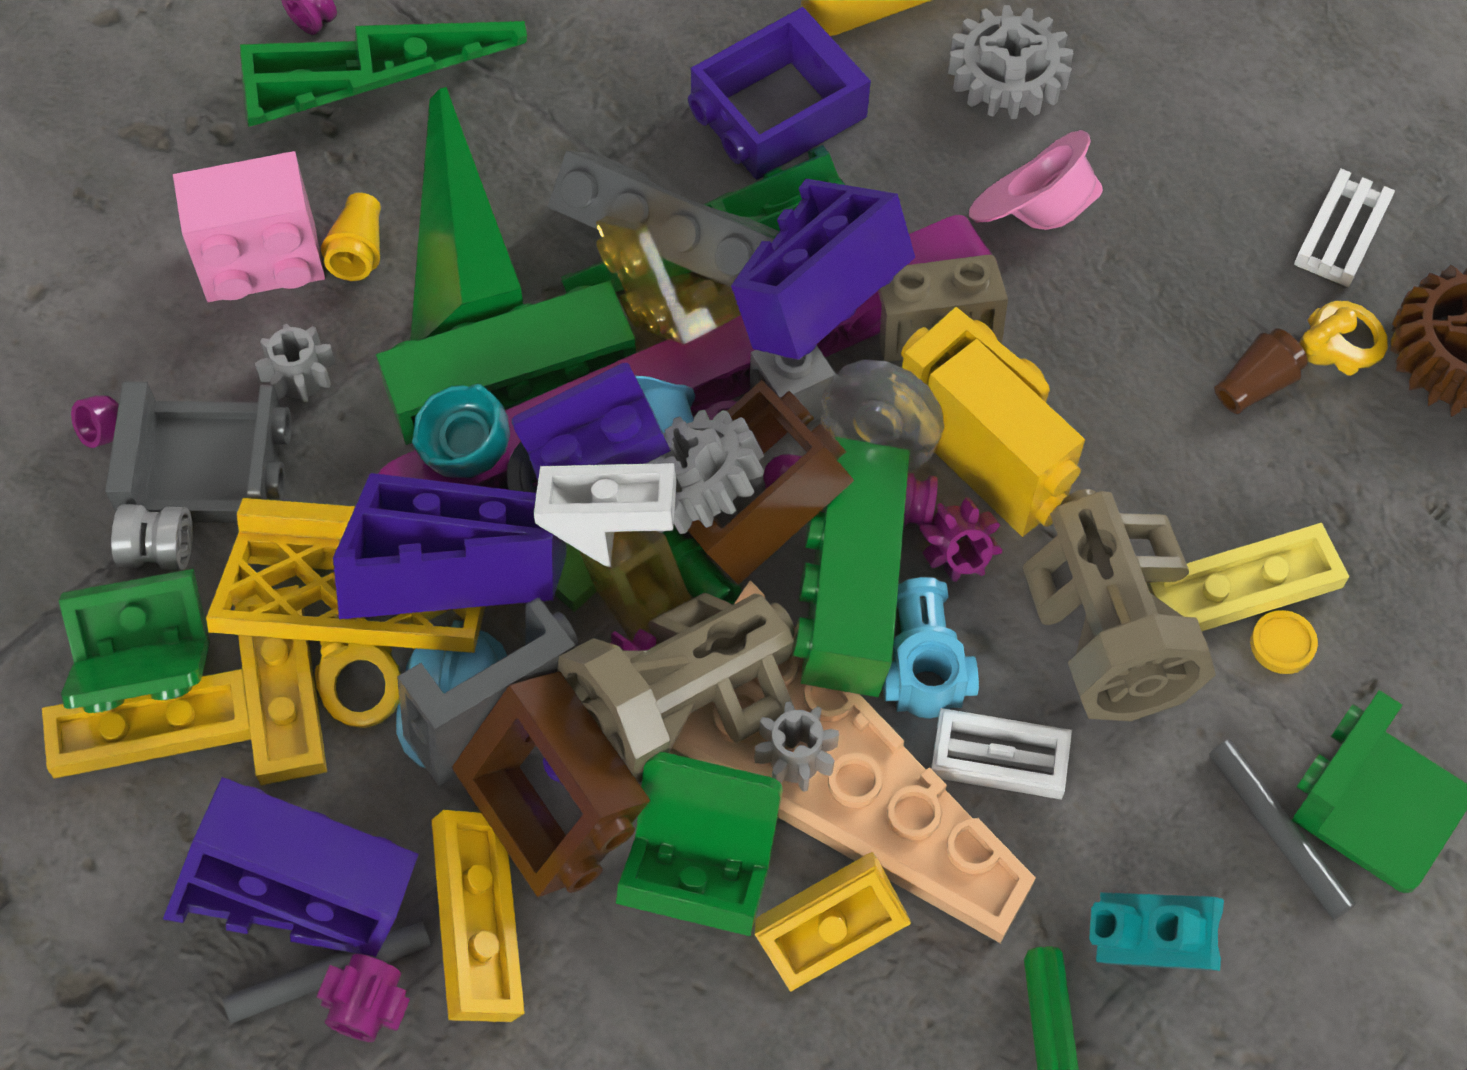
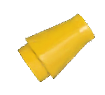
M366 193L351 194L347 198L341 214L322 242L321 253L324 257L325 267L331 274L347 281L363 280L379 265V215L381 205L375 197Z

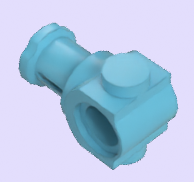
M919 577L908 579L898 584L896 608L899 610L901 634L894 639L893 651L895 661H892L882 687L884 700L895 701L897 712L908 711L919 718L928 719L939 717L940 708H962L964 696H977L979 690L975 656L965 657L964 646L957 639L956 632L946 628L943 603L949 597L948 588L945 582L939 581L936 578ZM925 671L933 672L939 675L945 682L938 686H927L919 682L915 675Z

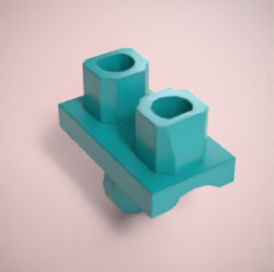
M1100 892V902H1095L1091 907L1089 935L1092 945L1097 946L1096 962L1111 965L1220 971L1221 956L1218 948V929L1223 914L1224 899L1211 896Z

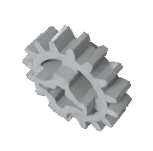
M1004 5L1001 16L996 17L987 8L981 10L979 23L967 18L963 21L962 33H954L948 64V74L955 75L953 89L955 92L969 90L967 104L973 107L981 101L987 103V115L992 117L998 112L999 108H1007L1011 119H1017L1019 109L1026 107L1034 116L1040 114L1042 101L1055 105L1058 102L1060 90H1066L1068 87L1074 53L1073 49L1065 48L1068 36L1066 32L1051 33L1053 19L1050 17L1042 19L1039 23L1032 20L1033 9L1027 8L1021 16L1013 15L1010 5Z
M705 410L698 411L693 422L686 423L680 416L674 418L672 426L665 429V433L663 432L671 451L646 463H674L677 483L674 524L680 534L688 531L692 521L700 520L706 528L712 526L713 517L721 513V510L725 513L733 514L736 508L732 501L737 496H752L755 491L749 480L763 476L764 472L758 461L764 457V454L753 432L750 431L742 417L732 421L728 411L725 410L718 413L713 420L709 419Z

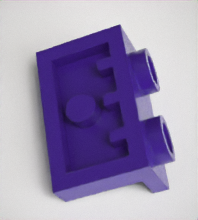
M621 363L512 418L514 430L529 455L537 480L539 479L540 466L646 464L671 451L654 411L628 363Z

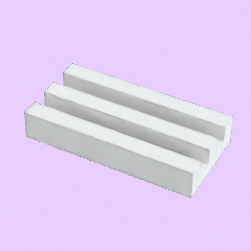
M1340 168L1297 255L1294 265L1349 288L1395 190L1384 186L1381 193L1370 189L1373 181L1362 177L1359 184L1349 180L1351 172ZM1341 195L1350 198L1351 201L1323 259L1320 260L1313 257L1312 254ZM1365 204L1372 207L1373 211L1345 269L1333 265L1362 205Z
M940 708L931 769L943 780L1062 800L1065 792L1072 730ZM953 731L1054 748L1055 755L1017 750L1012 746L994 743L988 745L950 738V733ZM947 755L1049 772L1052 775L947 758Z

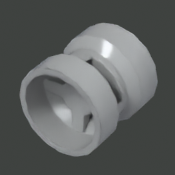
M121 504L117 508L111 535L112 555L117 567L140 568L144 563L151 562L157 563L161 569L184 571L188 566L193 542V523L188 508L166 506L160 512H149L144 506L134 504Z

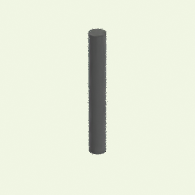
M1231 739L1224 741L1214 748L1209 756L1332 919H1337L1354 907L1356 903Z
M423 920L388 933L377 957H370L390 963L432 947ZM341 951L222 997L230 1023L238 1022L318 991L329 965L344 970L346 965L348 966L352 955L358 953Z

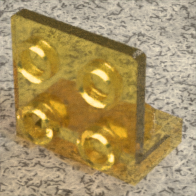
M609 216L596 221L602 237L597 240L599 254L607 268L612 273L617 272L626 292L620 297L623 309L630 322L636 328L641 327L644 331L686 344L741 315L732 287L715 283L713 280L692 277L691 274H683L669 279L649 229L645 224Z

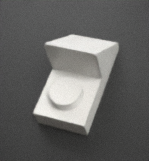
M674 463L540 466L534 508L535 524L599 563L611 567L614 532L673 530L677 483Z

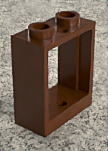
M763 380L756 384L728 410L732 421L740 417L745 420L763 454L787 433L802 447L806 454L725 527L714 516L712 526L706 528L700 520L692 521L688 529L704 551L738 585L854 481L837 461L846 451L821 423L810 431L807 425L815 418L790 391H787L779 398Z
M560 671L509 685L451 767L537 897L562 888H566L569 893L577 892L597 879L603 871L600 862L610 851L621 846L633 835L635 828L632 823L651 801ZM535 745L583 813L567 835H565L520 768Z

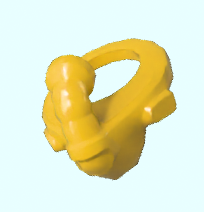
M1333 301L1321 308H1317L1307 319L1310 329L1303 334L1299 342L1307 355L1308 362L1324 366L1335 364L1339 371L1348 376L1357 373L1360 368H1369L1381 361L1388 349V336L1381 322L1363 306L1349 301ZM1357 318H1359L1370 328L1374 337V345L1370 349L1353 346L1340 333L1345 334L1354 331L1357 326Z
M320 641L322 656L319 665L315 668L316 689L320 694L324 707L332 717L349 727L367 728L380 724L391 716L400 703L397 676L401 674L400 668L391 654L392 648L390 646ZM358 660L370 661L377 665L383 673L386 683L385 693L381 701L372 709L364 712H355L346 708L338 699L336 691L337 678L341 670L349 663Z

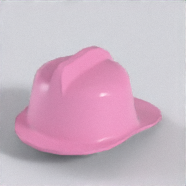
M1079 130L1063 136L1043 150L1032 161L988 187L975 199L970 207V219L976 223L990 222L1013 214L1030 227L1044 230L1062 227L1073 221L1097 200L1103 191L1102 184L1095 176L1091 165L1085 157L1091 142L1090 135L1085 131Z

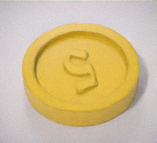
M1277 610L1265 614L1258 620L1251 634L1250 645L1253 655L1262 666L1275 673L1293 674L1303 670L1310 664L1317 651L1318 639L1314 628L1304 617L1291 611Z

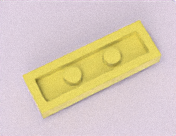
M1318 523L1186 563L1189 574L1179 581L1146 582L1151 594L1184 617L1197 618L1201 631H1205L1341 589L1346 584L1349 575L1323 524Z

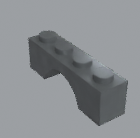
M566 151L547 206L554 211L732 288V283L762 241H771L772 243L779 233L778 230L750 218L720 211L684 198L651 182L647 178L648 175L602 155Z

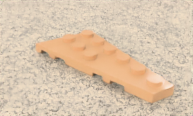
M750 580L734 604L753 594H760L764 598L765 595ZM791 650L789 660L778 665L795 710L811 712L817 706L822 708L820 723L823 731L828 729L838 730L839 740L838 747L831 751H825L835 760L831 776L823 775L817 771L809 779L808 791L805 792L801 790L798 783L782 781L783 792L778 818L854 861L868 853L874 852L889 881L1001 944L1036 879L1035 876L979 818H972L946 791L947 785L930 767L925 769L903 746L904 740L860 694L800 684L803 658L792 656ZM757 677L734 689L742 709L765 697ZM714 701L690 713L669 752L670 754L772 777L773 769L771 762L759 764L755 763L754 759L755 746L762 742H767V740L763 739L758 731L738 743L734 742L724 728ZM799 741V743L794 748L785 746V749L794 752V750L799 745H804L807 747L808 745L804 742Z

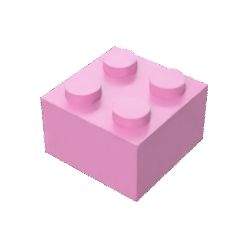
M295 151L173 174L182 235L207 303L218 300H238L248 294L279 288L294 289L304 286L309 282L325 280L315 222Z

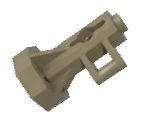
M1083 489L1066 496L1061 505L1057 506L1050 513L1057 536L1023 565L1022 570L1042 624H1056L1083 604L1086 617L1076 655L1068 661V665L1088 719L1134 721L1183 704L1215 677L1216 673L1209 648L1197 618L1182 616L1151 594L1146 582H1176L1189 574L1188 566L1169 518L1161 514L1119 513L1111 492H1096L1092 489ZM1129 539L1149 540L1155 556H1136ZM1067 561L1073 579L1057 591L1051 574Z
M702 593L649 621L650 633L656 637L658 645L647 651H622L617 645L593 638L560 655L558 659L557 672L560 671L637 782L640 783L643 778L645 763L661 751L669 753L690 713L712 701L715 703L727 734L736 743L758 732L762 717L776 721L784 713L785 702L792 703L778 665L789 660L795 631L787 611L778 603L770 605L760 594H753L733 605L710 594ZM757 677L765 697L742 709L734 689Z

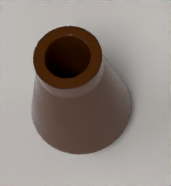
M1276 328L1269 334L1260 333L1227 376L1215 386V393L1229 411L1234 414H1240L1248 406L1301 379V370L1308 365L1307 355L1298 341L1285 330Z

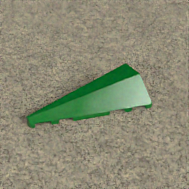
M525 21L355 26V41L240 44L241 77L247 125L250 127L525 44L527 42Z
M447 87L440 88L429 99L410 340L417 341L450 331L456 325L464 322H479L508 313L512 308L523 304L521 286Z
M824 145L808 151L809 160L784 171L776 167L763 174V180L735 192H727L703 205L750 218L780 231L777 219L784 209L795 210L802 200L799 187L805 179L845 185V183L839 177L830 153ZM619 247L607 253V259L575 273L569 272L561 276V281L566 292L579 286H594L607 281H611L616 292L694 271L639 247H633L626 251L623 247Z

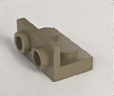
M993 255L906 265L894 276V279L888 285L878 290L882 304L879 345L884 362L903 360L901 351L909 338L922 327L930 330L955 307L972 320H979L985 323L994 332L997 340L1001 344L1003 342L1008 297L996 258Z

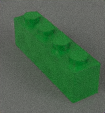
M607 281L594 286H579L568 291L565 295L540 303L521 304L512 308L508 313L486 320L464 322L456 325L450 331L419 341H403L390 350L377 353L376 357L387 396L405 445L412 443L415 416L429 396L448 387L463 385L469 387L474 384H481L500 401L505 410H508L636 354L635 337L611 281Z
M835 436V439L846 451L837 461L854 481L808 522L805 548L815 550L814 564L805 562L798 600L809 603L808 618H798L792 656L803 658L800 684L879 697L892 664L910 450Z

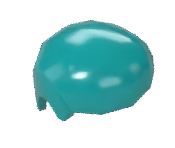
M474 384L469 387L464 385L451 386L429 396L415 416L412 444L424 463L435 472L445 477L471 479L491 470L505 454L510 438L508 416L500 401L481 384Z

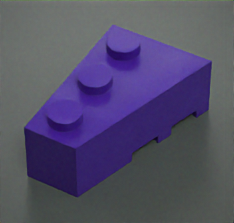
M811 179L803 181L799 187L802 200L794 211L793 209L783 210L777 219L780 231L772 243L771 241H762L731 285L753 349L799 360L801 357L812 352L816 348L817 343L841 322L852 317L858 307L880 288L888 285L894 279V276L915 258L897 193Z
M370 473L333 556L339 619L527 603L537 597L541 601L553 600L566 560V542L535 524L534 508L536 493Z
M221 777L192 841L163 920L184 923L188 912L227 919L225 923L226 931L248 934L252 924L292 930L290 942L377 957L397 917L418 853L400 847L386 838L372 836L331 820L322 813L308 811L267 795L256 787L244 786Z

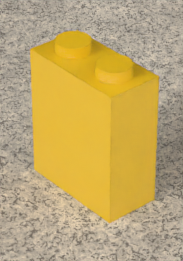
M975 339L930 374L920 439L1020 536H1025L1040 523L1044 527L1052 525L1053 521L1050 513L1057 506L1061 505L1063 499L1069 495L1072 484L1081 472L1078 463L1085 439L978 339Z

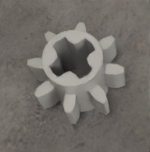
M285 324L283 329L274 333L270 339H261L260 343L266 358L255 362V366L261 382H270V385H274L278 400L287 395L291 398L308 402L309 396L315 394L320 387H330L331 383L326 368L334 365L335 359L331 345L320 343L315 327L312 326L305 331L301 328L290 327L288 324Z
M785 702L784 713L776 721L762 717L760 720L759 733L767 742H762L755 746V763L765 764L771 762L773 769L772 778H775L780 783L783 780L798 783L803 792L808 791L809 779L817 771L823 775H832L835 760L825 751H831L838 747L839 732L835 729L823 731L820 723L822 708L817 706L811 712L795 710L791 702ZM799 741L808 745V747L799 745L794 752L785 749V746L794 748Z

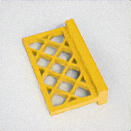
M243 498L237 512L239 533L206 620L209 633L475 653L486 606L452 609L464 620L463 628L434 626L429 622V620L449 610L398 614L385 622L367 621L364 617L339 619L334 572L320 577L313 569L334 570L333 556L355 506ZM248 564L272 566L256 573ZM295 575L306 584V586L283 597L272 588V586ZM255 594L266 603V605L252 612L231 610L232 605ZM320 599L332 609L318 617L301 616L297 612Z

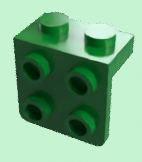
M194 569L62 592L58 601L74 661L61 692L64 708L74 709L83 707V710L87 713H99L120 706L124 703V699L151 694V698L154 700H169L187 694L192 690V686L201 681L210 638Z
M1379 690L1365 711L1352 704L1331 735V738L1342 744L1333 759L1330 761L1321 754H1318L1297 785V788L1308 796L1292 818V821L1397 891L1411 893L1420 885L1466 813L1467 783L1386 732L1403 705Z
M662 751L655 754L644 765L641 786L651 801L638 815L635 839L618 883L616 904L751 936L768 876L783 792L781 783L772 777Z

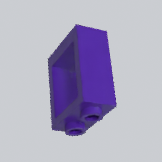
M801 7L691 67V94L688 96V103L696 120L703 126L709 125L721 138L723 148L728 157L735 164L742 163L757 180L768 171L776 167L779 168L867 118L871 80L807 10ZM792 63L823 99L759 135L728 98Z

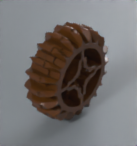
M1450 264L1446 270L1441 272L1440 276L1429 273L1426 278L1421 280L1418 287L1414 286L1405 295L1401 303L1402 308L1398 309L1392 322L1393 328L1391 331L1394 334L1391 338L1390 351L1399 355L1396 360V372L1412 374L1409 379V391L1424 388L1429 392L1427 397L1428 406L1439 402V400L1449 404L1452 417L1460 413L1462 408H1467V268L1462 274ZM1448 316L1446 320H1436L1438 318Z

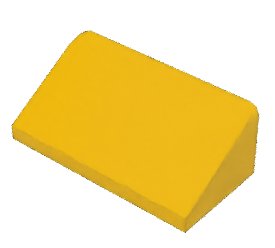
M871 852L761 914L755 920V936L791 992L910 925L911 921L874 852Z

